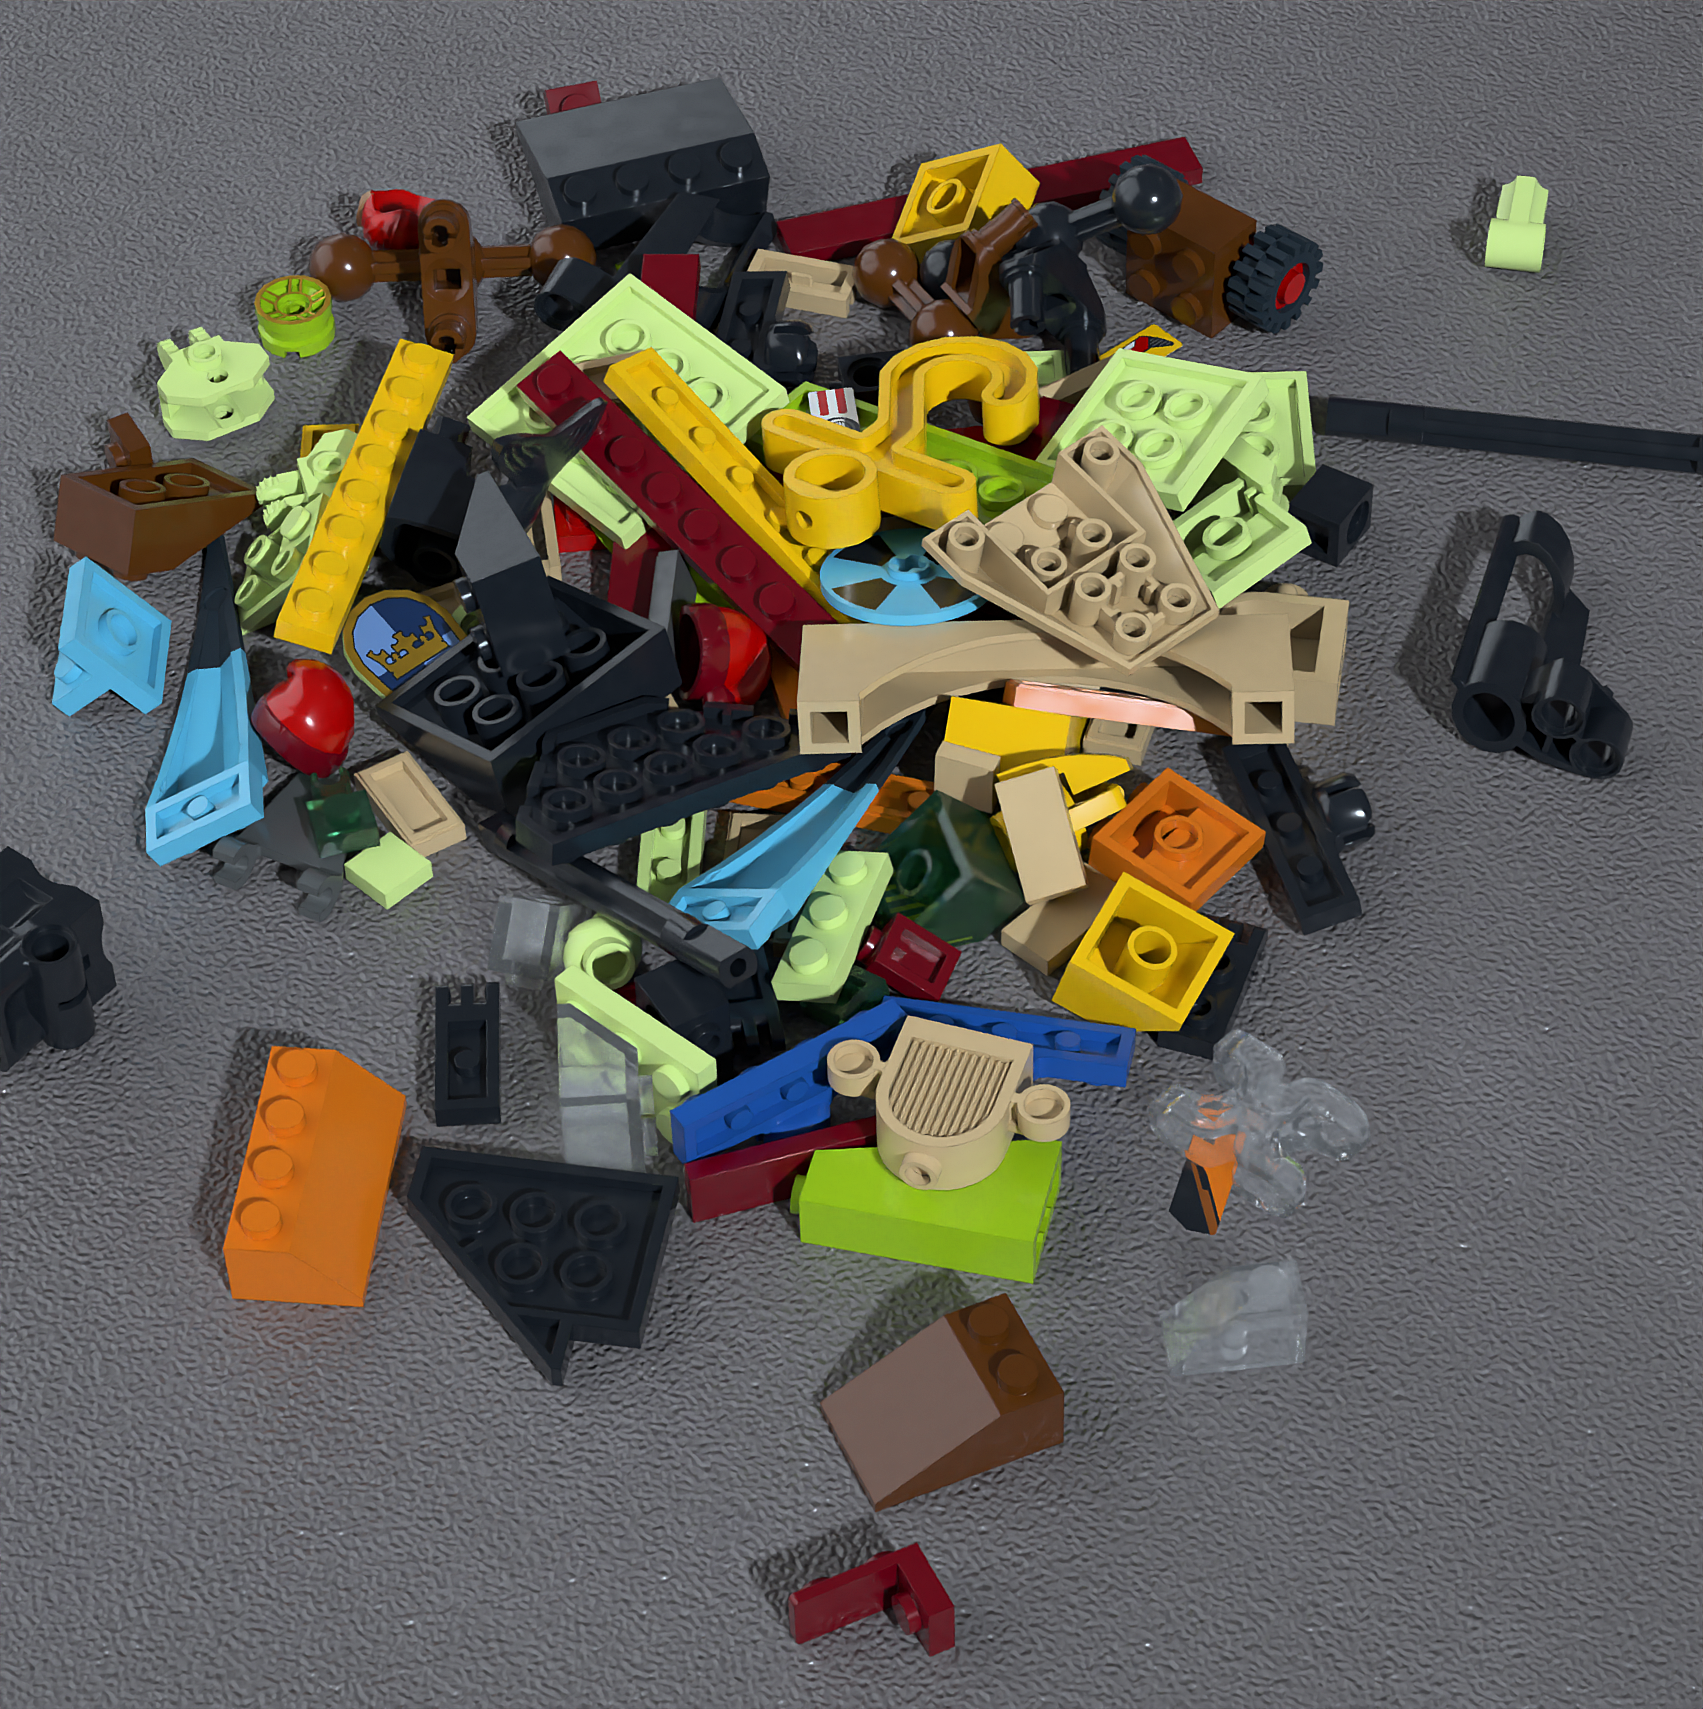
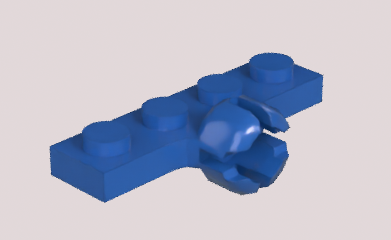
M886 995L883 997L882 1003L893 998L904 1012L910 1016L1033 1044V1082L1038 1078L1050 1077L1085 1082L1094 1086L1110 1085L1126 1088L1135 1051L1136 1028Z
M892 998L871 1010H864L855 1014L847 1022L815 1038L801 1041L793 1049L759 1066L747 1068L734 1079L704 1094H697L688 1098L682 1105L670 1110L673 1153L684 1165L688 1162L715 1156L754 1135L757 1142L763 1140L764 1143L831 1127L830 1105L834 1097L839 1093L832 1089L828 1082L827 1057L830 1050L838 1043L846 1040H862L873 1045L879 1052L880 1060L886 1062L890 1057L907 1014Z

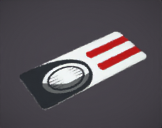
M852 388L808 393L811 415L860 432Z

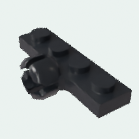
M787 271L733 272L716 337L784 388L799 387L805 381L811 383L814 379L818 357L817 344L808 336L814 333L813 327L803 320H782L791 288Z
M1286 743L1238 744L1223 747L1222 752L1225 764L1252 823L1266 831L1263 845L1264 850L1303 935L1305 936L1363 915L1360 899L1338 855L1342 850L1344 851L1367 843L1375 835V825L1369 822L1372 818V809L1367 795L1362 789H1352L1361 785L1356 776L1350 773H1340L1323 779L1317 784L1308 783L1302 778Z

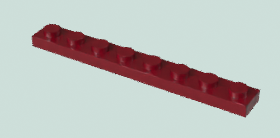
M561 350L518 383L516 386L520 397L552 429L596 398L601 397L608 402L596 431L589 442L577 454L674 550H679L682 558L735 610L742 612L764 630L770 645L799 673L803 625L839 623Z

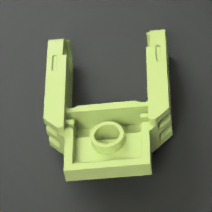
M1240 436L1235 439L1209 476L1221 487L1173 520L1219 609L1312 543L1307 527L1288 513L1290 504L1287 497L1282 494L1283 484L1276 477L1278 470L1275 462Z

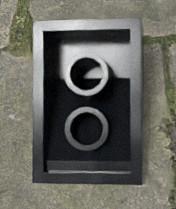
M489 471L478 474L455 551L462 577L453 580V583L466 614L475 611L479 625L471 627L470 633L482 661L493 658L503 678L506 679L570 653L571 650L540 555Z

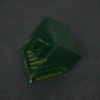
M935 790L872 851L888 853L894 870L874 915L879 930L899 912L953 947L983 941L1025 901L988 815L939 790Z

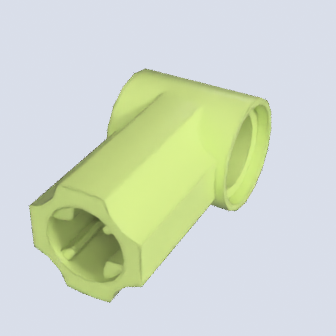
M1517 176L1514 181L1502 186L1496 213L1497 217L1491 218L1485 267L1540 273L1546 234L1544 220L1549 190L1543 188L1535 177Z

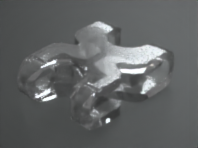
M1232 1030L1219 1040L1213 1049L1214 1075L1216 1081L1227 1091L1221 1094L1203 1095L1179 1084L1168 1086L1148 1104L1147 1110L1150 1126L1153 1133L1163 1144L1196 1166L1212 1168L1230 1161L1235 1162L1231 1182L1236 1193L1268 1214L1278 1218H1286L1305 1202L1306 1176L1303 1167L1291 1154L1301 1151H1315L1340 1162L1350 1160L1370 1142L1371 1133L1368 1118L1358 1104L1321 1079L1305 1077L1287 1084L1283 1083L1286 1063L1282 1055L1249 1033L1241 1030Z

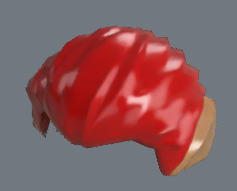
M403 189L387 191L370 190L361 196L356 222L359 227H362L364 238L369 241L370 247L374 249L419 248L418 219L420 212L425 205L436 199L419 196Z

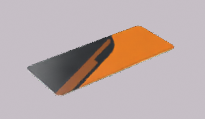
M1203 1131L1195 1133L1168 1211L1186 1230L1207 1235L1216 1234L1246 1146L1245 1141Z

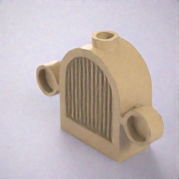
M1279 583L1270 586L1265 592L1241 593L1220 608L1219 615L1288 613L1295 688V722L1335 726L1346 649L1349 600L1308 596L1307 592L1300 586L1290 583Z
M907 1015L890 1057L886 1062L880 1060L879 1052L873 1045L862 1040L840 1042L828 1053L827 1070L830 1086L836 1092L845 1096H862L876 1100V1133L879 1155L883 1163L894 1175L916 1189L953 1190L978 1183L992 1174L1002 1163L1014 1133L1024 1135L1034 1141L1050 1142L1061 1138L1070 1127L1071 1105L1068 1095L1062 1089L1053 1085L1039 1084L1033 1086V1044Z

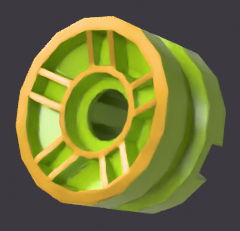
M289 275L274 279L265 284L256 294L254 307L259 321L258 334L259 338L262 339L263 347L271 354L285 358L287 352H299L300 358L308 357L326 349L333 341L336 327L332 314V297L328 287L320 280L305 275Z

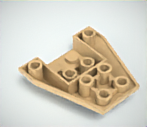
M1103 425L1058 453L1051 483L990 522L983 525L967 510L922 539L921 546L961 586L1128 677L1216 619L1220 611L1143 464Z

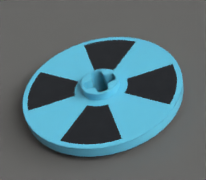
M905 528L876 532L871 538L860 544L834 550L825 559L820 570V587L825 600L836 610L847 616L874 624L889 626L935 624L964 616L989 601L961 586L921 546L922 539L934 532V529Z

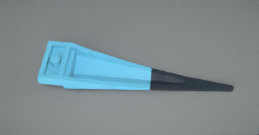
M223 535L208 544L200 609L186 682L169 745L145 808L146 853L160 867L264 818L263 787L269 780L261 736L251 722L255 703L237 604L234 602L235 592L225 537Z
M937 704L906 716L880 731L862 749V753L855 755L826 783L790 813L721 863L681 887L668 904L696 917L749 948L758 950L769 939L771 932L796 916Z

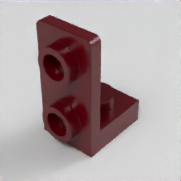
M917 1542L896 1551H883L875 1554L864 1564L833 1577L816 1578L788 1597L790 1633L797 1644L805 1643L893 1607L894 1614L903 1632L907 1636L916 1633L929 1657L955 1647L954 1604Z

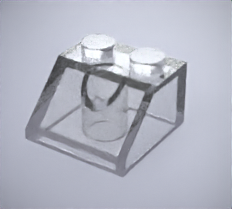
M557 1004L559 1102L566 1163L646 1173V1157L658 1156L656 1117L643 1118L644 1114H655L652 1074H639L638 1050L635 1046L572 1004Z

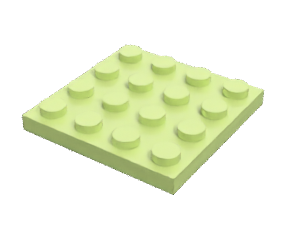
M629 273L467 416V420L471 430L491 446L493 441L501 436L516 433L546 434L551 431L552 428L549 425L546 426L545 421L520 397L516 385L560 350L576 364L646 350L652 347L743 444L762 428V419L766 414L783 409L790 401L786 388ZM632 412L625 413L697 485H699V483L688 473V471L673 457V455L659 442V440L645 427V425ZM578 454L564 466L549 485L548 491L625 550L651 528Z

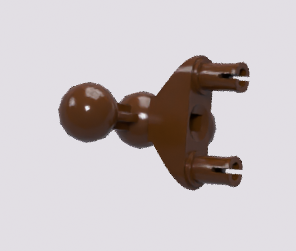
M1014 198L1004 210L986 223L979 231L973 228L971 231L967 229L954 242L951 251L946 282L940 286L949 299L935 300L920 285V262L916 253L908 245L894 238L879 239L864 246L855 259L852 277L856 289L862 298L880 308L897 307L910 321L908 336L911 346L944 337L979 336V333L984 338L994 340L1031 338L1033 336L1018 335L1015 333V329L1012 330L1010 327L1009 293L999 282V266L1003 263L1001 257L1012 249L1027 233L1039 225L1028 210ZM967 399L973 418L983 425L982 402Z
M438 199L425 205L420 212L418 219L419 248L372 250L359 237L339 233L327 236L315 246L310 255L308 270L310 277L320 280L328 287L332 300L340 302L360 299L377 282L421 281L427 345L434 349L454 354L453 364L469 353L475 344L478 330L477 287H479L484 278L533 276L536 282L543 287L560 260L566 257H575L595 266L597 257L593 243L584 232L574 226L563 224L546 227L535 235L530 244L482 246L473 236L468 211L460 203L453 200Z

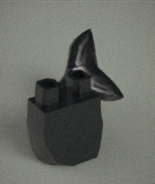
M601 397L587 403L546 434L516 433L498 437L493 441L491 449L493 463L509 479L506 484L498 485L526 534L537 518L550 483L564 466L589 442L596 431L608 403ZM444 416L437 417L432 432L419 430L389 507L380 542L382 553L390 561L409 572L417 582L432 587L444 585L447 580H455L462 577L455 551L476 481L470 476L473 447L466 445L471 427L468 424Z

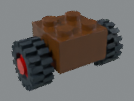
M1142 154V157L1139 155L1131 157V163L1125 161L1119 166V176L1114 173L1108 180L1111 187L1108 191L1102 190L1099 197L1102 200L1113 195L1118 178L1130 168L1151 163L1173 174L1183 194L1181 210L1176 221L1161 233L1142 236L1121 226L1095 236L1103 245L1126 256V293L1211 339L1238 317L1267 332L1279 333L1280 328L1286 330L1290 327L1291 318L1297 321L1302 315L1300 308L1303 304L1309 305L1313 298L1309 296L1311 289H1317L1320 281L1315 276L1323 270V263L1319 261L1323 257V253L1318 248L1319 245L1280 224H1276V226L1270 224L1265 227L1264 233L1261 231L1256 233V219L1188 185V181L1183 179L1185 176L1182 173L1147 155Z

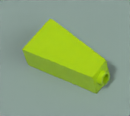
M1011 1141L1002 1163L992 1174L978 1183L953 1190H920L909 1186L886 1167L877 1147L815 1150L807 1176L798 1174L795 1178L791 1193L790 1212L799 1215L800 1239L803 1243L1033 1284L1061 1186L1062 1141Z

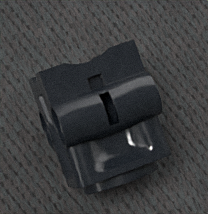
M9 846L0 852V1071L7 1072L42 1040L50 1047L63 1050L77 1048L88 1042L96 1029L93 1006L117 986L113 965L106 958L102 947L104 921L100 901L76 886L58 884L46 879L37 871L32 860Z

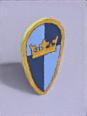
M383 590L365 597L349 612L342 632L345 658L354 673L382 699L386 698L467 637L448 610L429 596L410 590Z

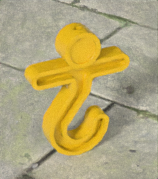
M979 336L944 337L918 343L894 355L880 370L878 418L862 432L795 409H779L766 414L761 423L765 464L769 469L784 475L783 485L787 528L793 539L806 546L819 549H841L857 545L871 538L880 528L881 510L934 530L942 527L967 510L979 519L977 485L974 474L966 469L927 456V414L933 407L955 399L982 402L983 434L988 442L1007 446L1026 440L1039 424L1040 411L1038 368L1030 356L1007 342Z

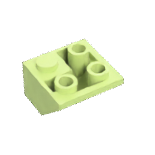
M321 493L304 508L297 506L292 509L278 529L268 537L265 535L259 536L248 548L244 556V563L247 565L244 581L234 599L235 604L238 605L237 609L242 636L277 621L330 499L326 494Z

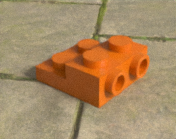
M1167 767L1150 784L1143 782L1138 785L1126 802L1127 806L1112 819L1105 817L1094 827L1087 841V848L1090 849L1088 865L1115 883L1118 882L1122 873L1126 872L1188 908L1197 911L1263 848L1266 831Z

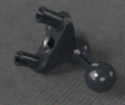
M1152 163L1133 166L1118 178L1111 197L1075 211L1054 201L1035 204L1028 212L1039 226L1035 229L1033 228L1001 257L1003 263L999 266V282L1009 293L1011 329H1015V333L1021 336H1033L1043 332L1046 328L1065 346L1066 376L1100 361L1099 343L1106 336L1107 331L1106 314L1102 301L1089 276L1087 264L1078 257L1084 240L1121 226L1142 236L1163 232L1176 221L1181 210L1183 194L1176 177L1168 170ZM957 238L939 241L925 253L921 262L919 280L922 287L935 300L949 299L940 286L946 282L951 251Z

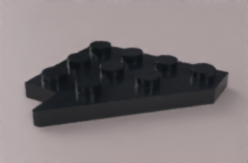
M422 1146L407 1194L409 1214L552 1385L563 1386L574 1341L641 1349L680 1195L679 1177Z

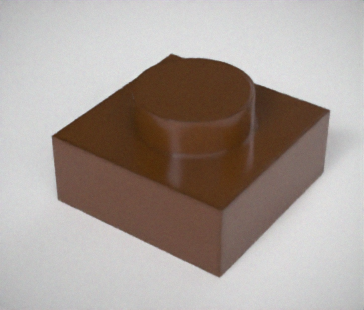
M128 412L107 420L111 443L104 446V451L110 468L153 463L150 444Z

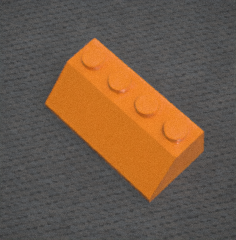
M272 1046L223 1246L232 1299L364 1307L407 1101L404 1094L337 1050Z

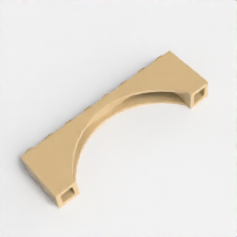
M1288 613L1218 615L1216 619L1129 677L1025 620L951 621L920 626H889L874 623L803 625L797 694L800 754L862 753V744L904 717L931 705L950 700L951 696L959 697L984 690L1005 687V681H1009V678L1049 684H1080L1108 687L1156 698L1186 709L1213 723L1232 736V745L1294 743L1295 688Z

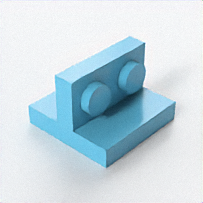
M86 556L69 568L58 645L59 657L54 670L56 678L52 704L70 717L111 689L142 713L147 714L162 704L172 621Z

